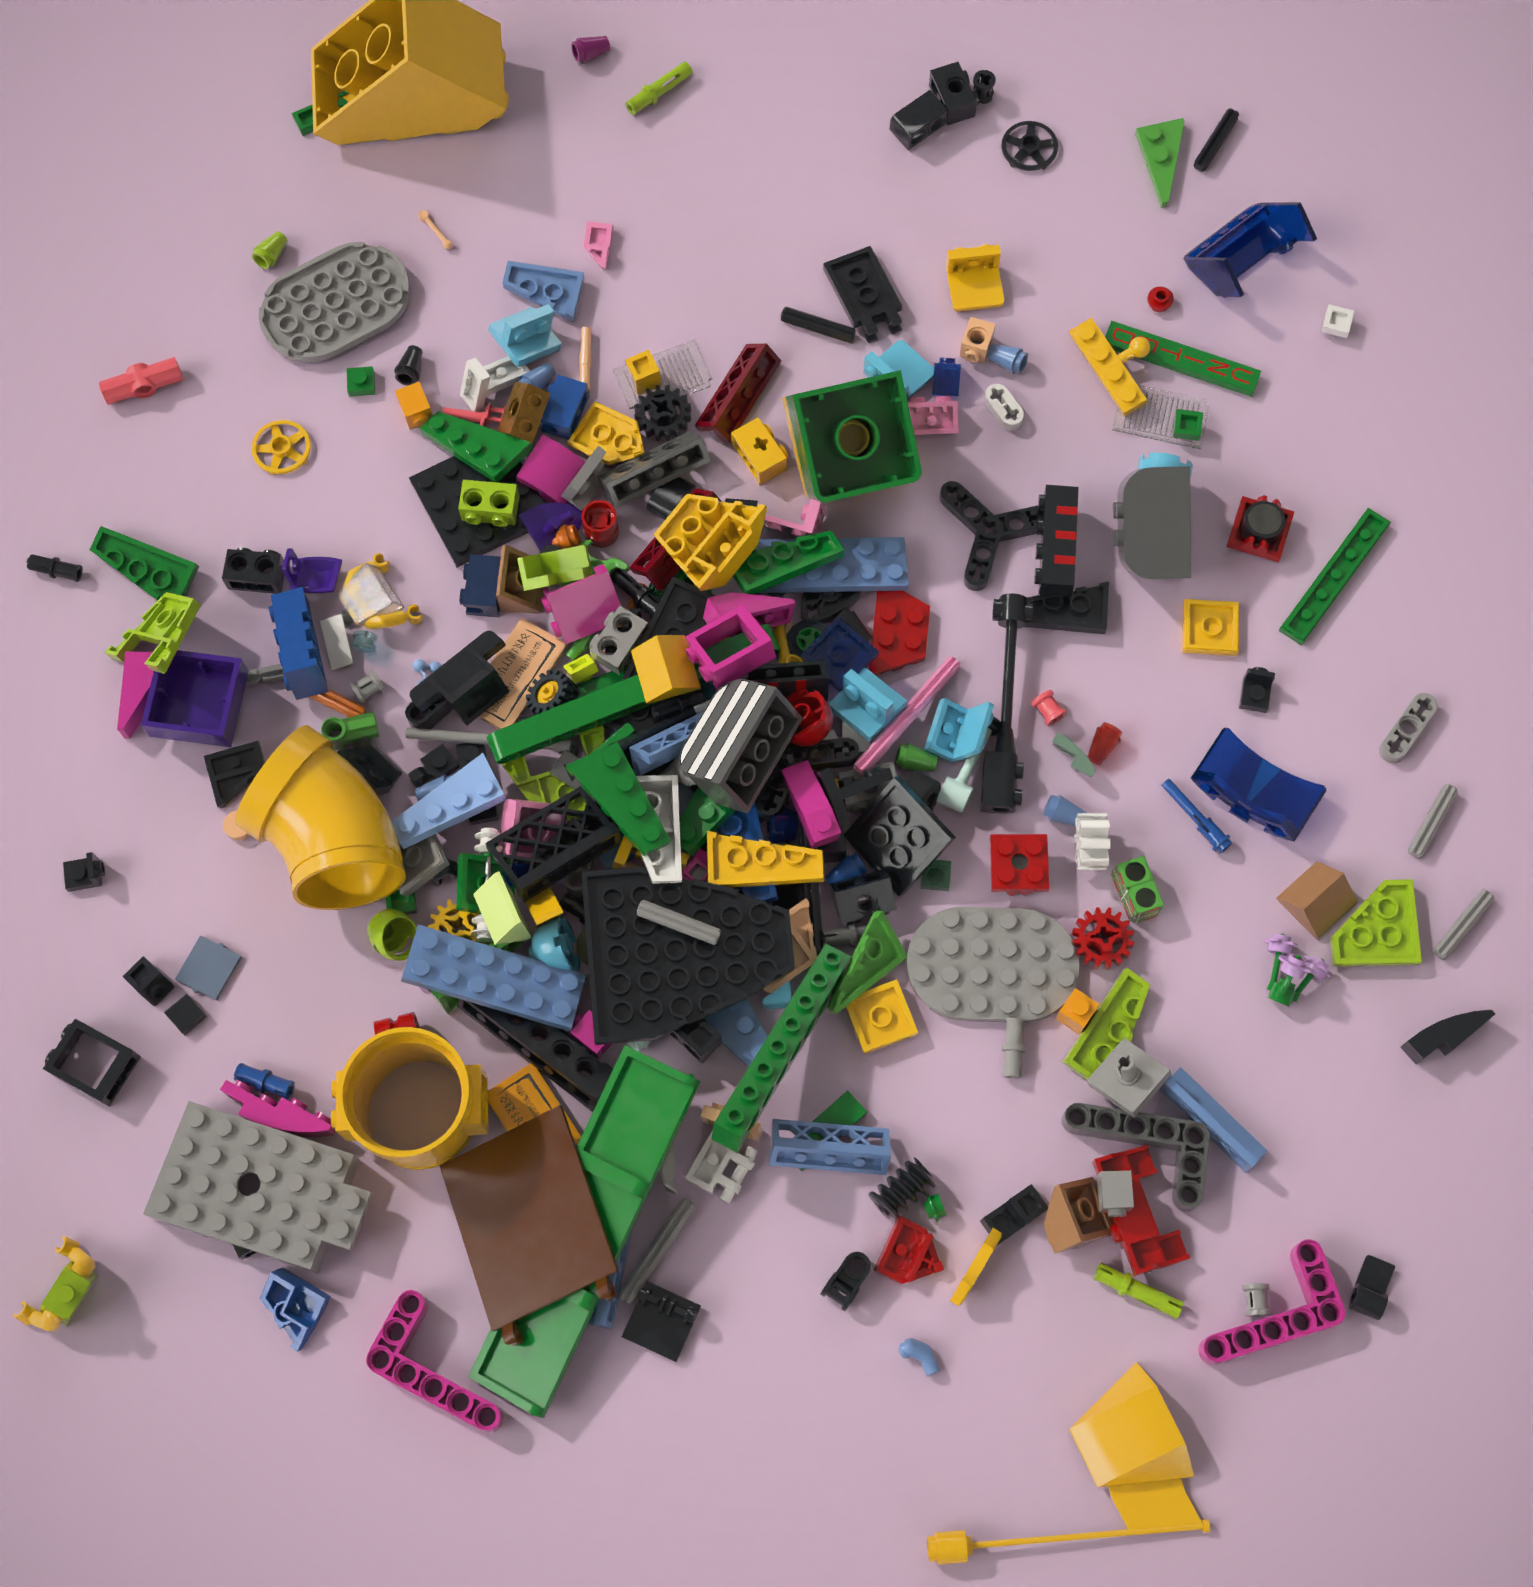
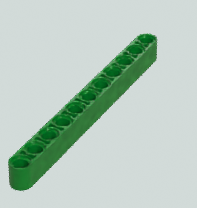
M769 624L761 625L772 640L775 655L778 654L781 649ZM744 633L720 641L704 651L716 665L752 644ZM695 663L694 667L701 686L707 682L699 671L700 666L698 663ZM637 674L494 731L487 736V741L496 763L504 764L660 701L646 704Z

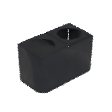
M928 90L892 116L889 130L909 150L945 125L948 110L933 90Z

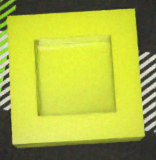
M588 654L563 666L567 675L575 684L585 682L592 678L593 674L599 672L595 662Z

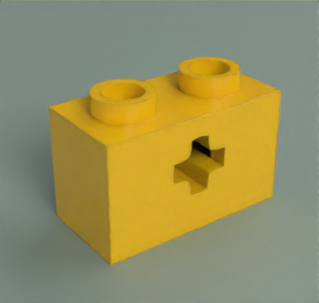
M758 417L731 432L732 446L758 484L761 485L787 470L788 454L781 444L777 445L773 439L774 434L769 425H763Z

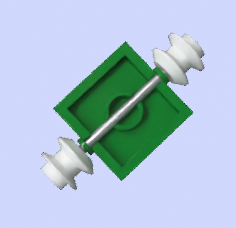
M483 828L481 832L475 834V838L480 840V844L476 845L474 850L481 855L461 853L458 856L456 910L480 914L472 919V923L477 925V929L471 932V935L477 937V941L492 942L493 939L473 894L494 873L500 871L515 897V886L485 845L486 842L501 834L495 828ZM502 846L496 847L499 853L503 851ZM514 863L513 867L514 874L516 870V863Z

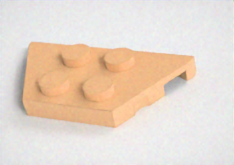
M807 898L789 909L795 969L762 989L768 994H771L807 969L817 958Z

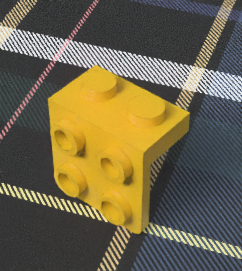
M984 244L979 247H958L947 251L946 273L954 311L960 312L1003 306L1004 295L999 272L1000 245Z

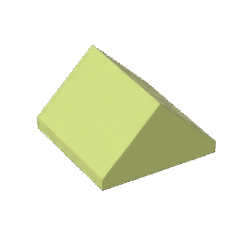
M500 871L494 873L473 894L494 944L531 939L532 936L510 886Z

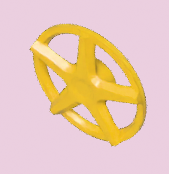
M289 420L273 421L263 426L256 433L251 446L252 456L256 464L271 475L287 474L307 463L311 451V440L307 431L298 423ZM278 424H288L296 427L299 431L287 437L282 435ZM270 427L273 436L270 443L257 445L260 435ZM305 437L306 448L302 456L293 449V445ZM256 452L273 454L270 467L260 461ZM284 457L297 462L290 467L278 469Z

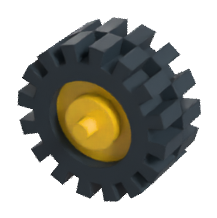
M556 669L554 672L547 670V675L541 673L539 675L540 680L534 679L532 681L535 685L534 687L529 686L527 690L531 694L526 695V700H528L526 705L529 707V710L537 715L577 699L576 695L580 694L577 689L578 686L562 671L560 672Z

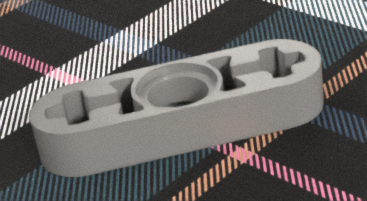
M1420 693L1411 701L1380 745L1379 753L1385 761L1397 763L1408 752L1437 710V701L1432 695ZM1423 702L1426 703L1428 706L1421 716L1417 717L1414 715ZM1411 722L1415 726L1416 732L1414 734H1406L1401 728V723ZM1398 738L1402 743L1397 748V751L1392 754L1389 752L1390 747Z

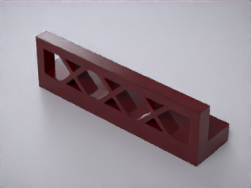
M767 343L745 345L694 425L699 431H713L723 443H731V432L741 427L782 361Z
M695 488L691 493L692 495L718 498L722 502L713 491ZM654 537L629 569L634 574L646 576L656 589L663 591L681 567Z

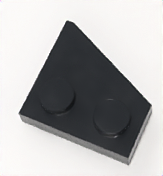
M259 741L204 756L217 807L219 809L225 807L252 783L257 773L265 764Z

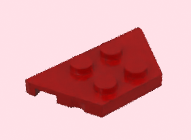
M877 591L869 671L877 676L890 670L894 672L903 669L904 666L909 664L914 665L925 661L930 614L929 605L905 591Z

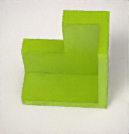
M586 545L517 559L524 591L584 579L593 575Z

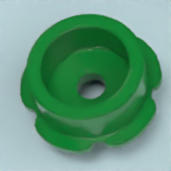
M937 1193L932 1196L927 1194L928 1200L922 1203L928 1218L935 1217L936 1222H940L939 1219L947 1215L939 1194Z

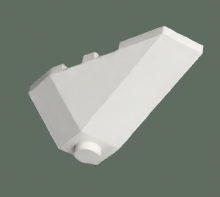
M678 775L636 776L670 839L669 845L646 856L641 854L653 884L682 883Z

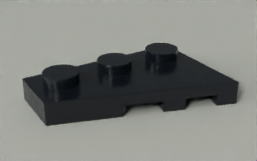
M1109 581L1100 583L1096 587L1086 588L1083 586L1075 588L1071 597L1050 595L1027 597V604H1033L1032 620H1026L1024 627L1105 634L1107 630Z

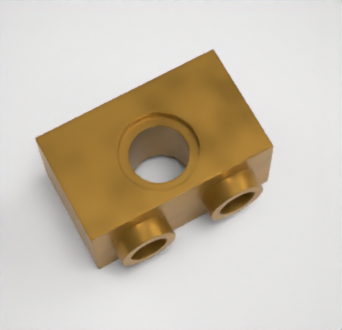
M514 382L497 431L533 444L551 393L528 383Z

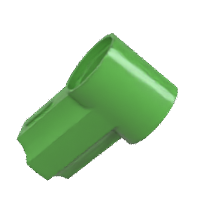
M374 712L344 719L331 717L326 719L321 726L322 735L333 742V750L343 749L349 743L358 742L362 737H368L369 739L379 737ZM334 730L342 731L338 737H329V734Z

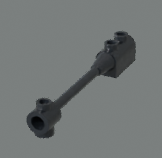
M1003 594L999 599H994L992 621H998L999 626L1006 628L1001 722L997 733L995 751H985L983 758L980 812L1013 813L1015 812V806H1021L1022 789H1016L1017 779H1023L1024 762H1018L1011 725L1017 629L1024 627L1026 620H1032L1033 604H1027V597L1021 594Z

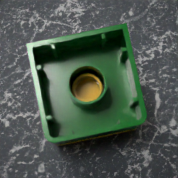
M901 370L782 397L803 491L809 500L814 499L824 503L913 483L921 477L922 468Z

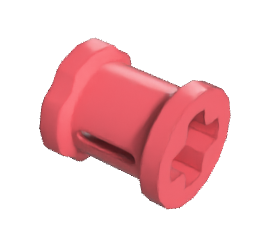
M1052 690L1043 692L1031 703L1034 708H1038L1046 719L1045 724L1047 727L1057 723L1067 714V710L1065 708L1062 709L1054 699V692Z

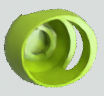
M384 909L376 913L368 923L367 934L372 947L378 953L389 960L402 961L408 959L417 927L410 917L402 911ZM411 937L409 948L401 954H396L405 947L408 939Z

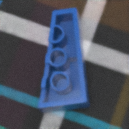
M303 587L271 595L272 606L268 608L271 620L276 625V629H273L280 649L278 656L283 668V680L286 690H292L296 700L329 692L310 604Z

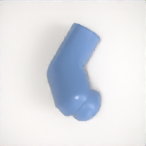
M909 1338L899 1345V1353L904 1359L912 1357L920 1360L926 1376L940 1371L932 1349L928 1344L914 1338Z

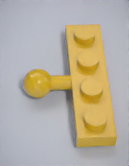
M1092 317L1069 331L1070 337L1124 417L1147 404L1146 397L1123 365L1133 357L1143 358L1148 355L1150 343L1146 338H1134L1130 342L1129 348L1117 355Z

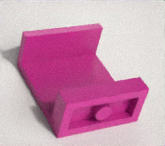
M603 564L593 568L594 575L550 592L547 586L542 588L545 597L541 598L543 607L547 614L552 613L555 620L550 623L555 637H561L565 645L603 630L606 627L604 622L611 611L616 612L619 605L621 606L609 572Z

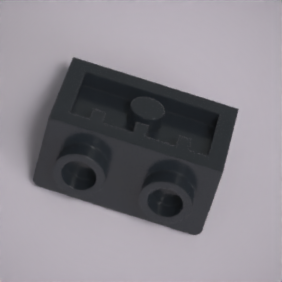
M362 737L352 749L339 750L337 752L365 778L377 795L388 793L402 775V771L368 737Z

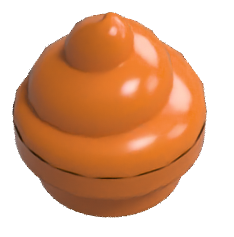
M574 524L560 526L556 532V537L552 540V544L560 545L563 549L575 547L581 543L579 532Z

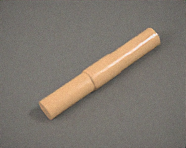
M583 327L581 328L580 381L588 384L590 392L591 328Z

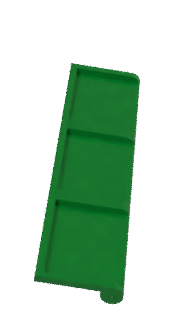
M626 1045L623 1047L577 1145V1150L616 1263L701 1083L700 1080L694 1078L693 1074L687 1075ZM596 1283L516 1321L523 1336V1342L517 1346L504 1343L502 1328L495 1332L490 1329L468 1378L531 1413L532 1416L544 1418L600 1299L597 1294Z

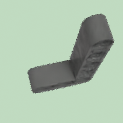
M1073 1103L1066 1109L1062 1116V1125L1068 1133L1138 1145L1148 1144L1150 1147L1177 1151L1172 1192L1173 1203L1179 1210L1191 1211L1202 1202L1210 1140L1209 1130L1203 1123L1141 1112L1134 1118L1122 1109L1084 1103ZM1072 1112L1080 1113L1084 1123L1081 1125L1073 1124L1069 1119V1114ZM1100 1117L1109 1118L1113 1123V1128L1110 1130L1103 1129L1099 1125L1098 1119ZM1132 1121L1139 1123L1142 1127V1133L1136 1135L1130 1132L1128 1123ZM1158 1127H1167L1171 1131V1138H1161L1158 1134ZM1187 1132H1197L1200 1135L1201 1142L1199 1144L1191 1143L1187 1138ZM1184 1161H1194L1198 1167L1197 1173L1188 1172L1184 1167ZM1182 1189H1189L1193 1192L1195 1196L1193 1203L1185 1202L1182 1199Z

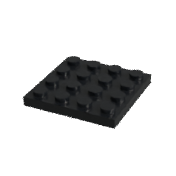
M455 456L409 477L411 485L456 568L469 562L470 554L484 555L528 533L518 515L530 508L544 504L538 491L517 481L516 476L523 466L521 461L498 482L517 484L520 496L516 524L505 527L482 522L474 525L462 521L458 507L463 480L493 481ZM475 501L470 506H478L481 502ZM500 504L496 508L503 509L508 504Z

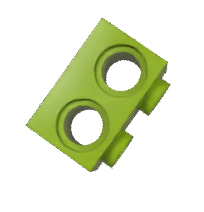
M463 480L458 507L462 521L474 525L481 522L492 523L498 527L515 525L520 497L517 484ZM475 501L481 502L478 506H470ZM500 504H508L503 509L496 508Z

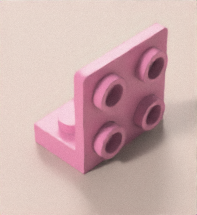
M810 499L809 504L805 503L801 513V519L804 520L803 525L766 515L764 520L766 521L765 526L781 532H785L786 528L792 529L791 534L798 537L820 533L827 505L814 499Z

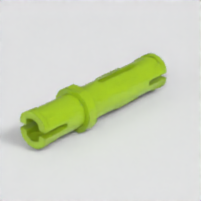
M684 61L651 85L643 86L638 94L625 102L629 113L635 115L649 104L654 105L657 103L659 97L693 74L691 66ZM675 77V78H674L673 80H671L669 83H667L666 85L662 86L665 82H667V81L670 80L671 78Z
M1100 1262L1093 1277V1280L1117 1290L1118 1295L1123 1296L1125 1294L1173 1317V1319H1177L1182 1311L1181 1308L1184 1305V1301H1180L1132 1278V1274L1129 1272L1124 1274L1105 1265L1103 1262Z

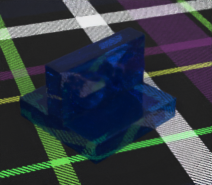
M837 617L800 655V658L803 661L825 660L829 685L831 684L841 692L843 690L844 675L850 669L859 674L877 658L879 651Z

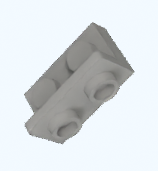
M600 446L590 455L561 495L580 511L590 503L601 488L597 476L610 470L601 461L607 452Z

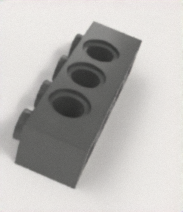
M691 430L597 477L607 500L617 508L710 462L711 459L702 437Z

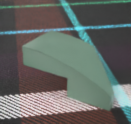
M1058 732L1052 741L1053 745L1075 758L1071 764L1073 770L1077 772L1079 770L1092 777L1096 770L1088 757L1076 744Z

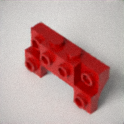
M1148 1144L1102 1156L1092 1161L1096 1175L1101 1171L1131 1170L1134 1208L1126 1212V1216L1110 1217L1113 1224L1110 1226V1232L1114 1242L1120 1243L1121 1249H1124L1134 1277L1190 1259L1181 1239L1180 1229L1160 1235L1142 1188L1140 1179L1158 1173L1148 1151Z

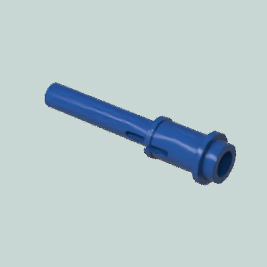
M1170 778L1163 782L1161 786L1198 825L1197 831L1213 846V851L1217 850L1221 854L1233 843L1230 840L1231 836L1229 834L1225 835L1210 817L1206 818Z

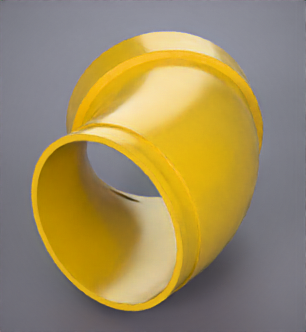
M303 725L292 732L268 758L247 789L236 813V826L261 843L269 841L279 851L288 868L293 898L302 906L319 910L349 909L374 903L393 894L404 884L406 874L402 865L403 858L396 831L376 792L345 758L333 750V742L309 725Z

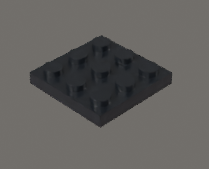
M900 776L894 777L844 833V837L875 871L885 869L890 877L892 889L899 897L911 888L956 839L954 834Z

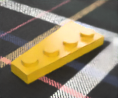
M707 831L708 883L733 888L824 882L822 850L787 844L783 846L771 844L769 841H753L743 839L740 836L718 835L716 832Z

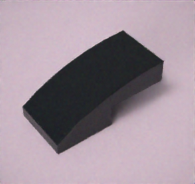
M1031 1184L983 1217L980 1222L988 1234L992 1228L1002 1233V1237L997 1244L998 1246L1046 1212L1048 1206Z

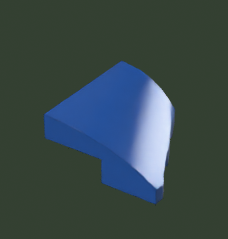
M284 1267L270 1273L260 1296V1300L266 1309L273 1313L274 1321L279 1329L284 1328L294 1342L291 1347L296 1352L304 1347L331 1298L330 1295Z

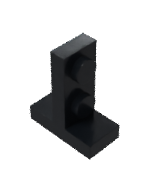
M879 765L863 770L864 776L854 779L852 775L837 781L839 786L836 784L831 768H821L814 771L831 805L838 825L850 822L843 799L892 780L893 776L890 768L880 769Z

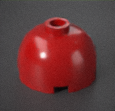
M802 689L792 693L786 699L803 719L791 738L790 743L801 747L813 746L821 742L830 732L833 724L832 709L824 697L816 690L808 692L807 689Z

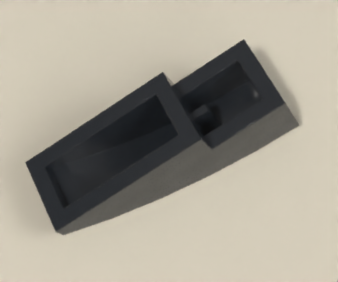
M1493 1010L1473 1011L1438 1021L1420 1031L1400 1048L1416 1065L1437 1047L1446 1056L1491 1019L1495 1013Z

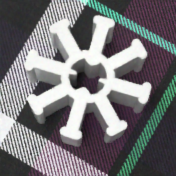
M1077 813L1078 818H1075L1076 834H1074L1077 870H1107V866H1109L1108 849H1110V839H1108L1110 825L1109 820H1107V813Z

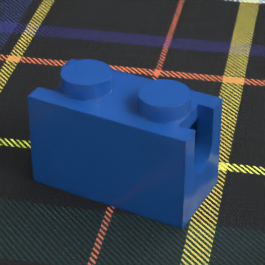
M557 375L555 382L550 383L547 390L551 394L540 422L543 423L541 431L569 440L578 426L589 399L588 384Z

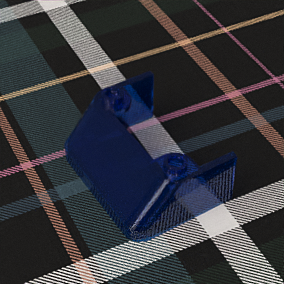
M1301 202L1257 203L1245 209L1188 252L1183 259L1188 269L1216 296H1222L1223 298L1242 297L1244 292L1237 279L1240 275L1269 253L1279 252V254H1285L1294 248L1293 245L1296 242H1314L1317 237Z

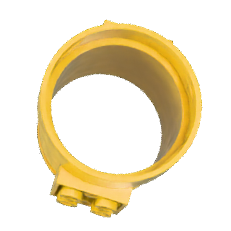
M401 1027L378 1033L366 1040L355 1050L343 1071H336V1080H332L331 1093L332 1097L336 1098V1110L331 1111L332 1128H336L335 1131L346 1141H358L371 1153L399 1167L413 1170L438 1167L456 1157L466 1147L472 1135H488V1075L481 1064L465 1065L457 1051L445 1039L430 1031L413 1027ZM420 1061L442 1064L456 1072L461 1083V1105L452 1126L441 1138L428 1146L415 1150H394L384 1147L375 1141L369 1123V1108L377 1087L386 1076L403 1065Z

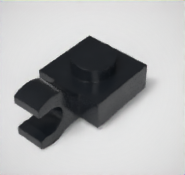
M441 744L420 759L423 767L415 768L408 776L411 778L410 781L414 787L418 788L429 779L433 778L435 780L445 774L449 776L460 767L447 748Z

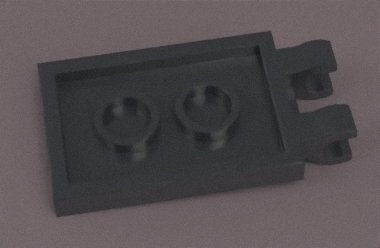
M871 246L823 263V270L853 328L861 326L868 343L878 340L876 335L878 329L875 324L885 320L891 334L902 331L899 325L902 323V320L897 313L902 311V304Z

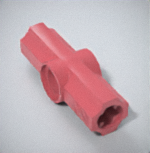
M172 357L151 365L145 363L133 364L127 368L126 373L100 381L99 387L105 402L109 405L133 396L136 398H148L156 392L157 388L183 380V375L176 358Z

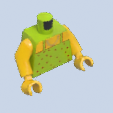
M62 1236V1239H64L63 1246L61 1248L55 1247V1252L68 1257L71 1261L64 1267L40 1306V1311L24 1301L20 1303L23 1306V1310L18 1315L13 1314L14 1318L25 1325H34L46 1331L56 1330L61 1323L65 1326L68 1325L98 1276L93 1272L95 1269L94 1260L79 1248V1242Z

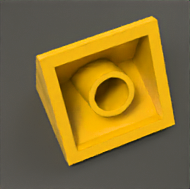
M656 635L631 650L646 704L701 689L694 664L689 660L685 651L688 648L685 635Z

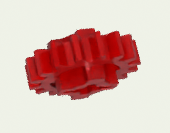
M1096 907L1094 915L1087 910L1083 915L1085 920L1078 918L1075 924L1079 928H1073L1071 935L1077 937L1072 940V945L1079 947L1076 955H1084L1086 957L1083 963L1085 965L1090 961L1094 962V969L1096 970L1100 964H1104L1106 970H1110L1112 962L1120 966L1122 963L1121 957L1127 959L1130 955L1127 949H1132L1135 943L1128 940L1134 935L1133 930L1126 929L1130 921L1122 922L1120 920L1121 912H1118L1115 916L1111 915L1110 907L1107 908L1105 913H1102L1100 908ZM1093 923V932H1087L1084 935L1085 929ZM1099 934H1102L1103 938H1108L1106 943H1103V940L1098 938ZM1121 942L1120 949L1112 954V946L1118 945Z

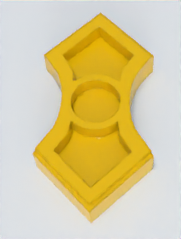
M992 1228L950 1299L957 1306L962 1305L1001 1239L1002 1233Z

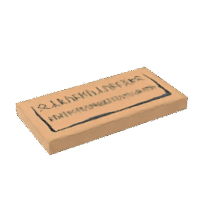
M523 618L519 620L506 639V646L497 652L490 663L510 692L478 718L497 729H502L518 722L519 715H523L527 709L526 702L528 700H526V695L531 694L527 690L529 686L534 687L535 685L532 681L534 679L540 680L539 675L541 673L547 675V670H553L568 648V644L565 645L564 641Z

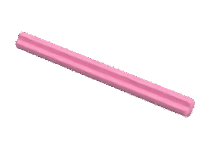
M953 656L945 660L907 703V706L855 762L854 769L856 772L864 776L863 770L873 767L959 670V660H956Z

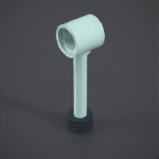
M994 716L985 733V745L990 735L996 736L1000 728V721ZM984 748L977 755L966 759L957 779L946 778L936 802L960 813L964 812L974 789L968 786L967 782Z

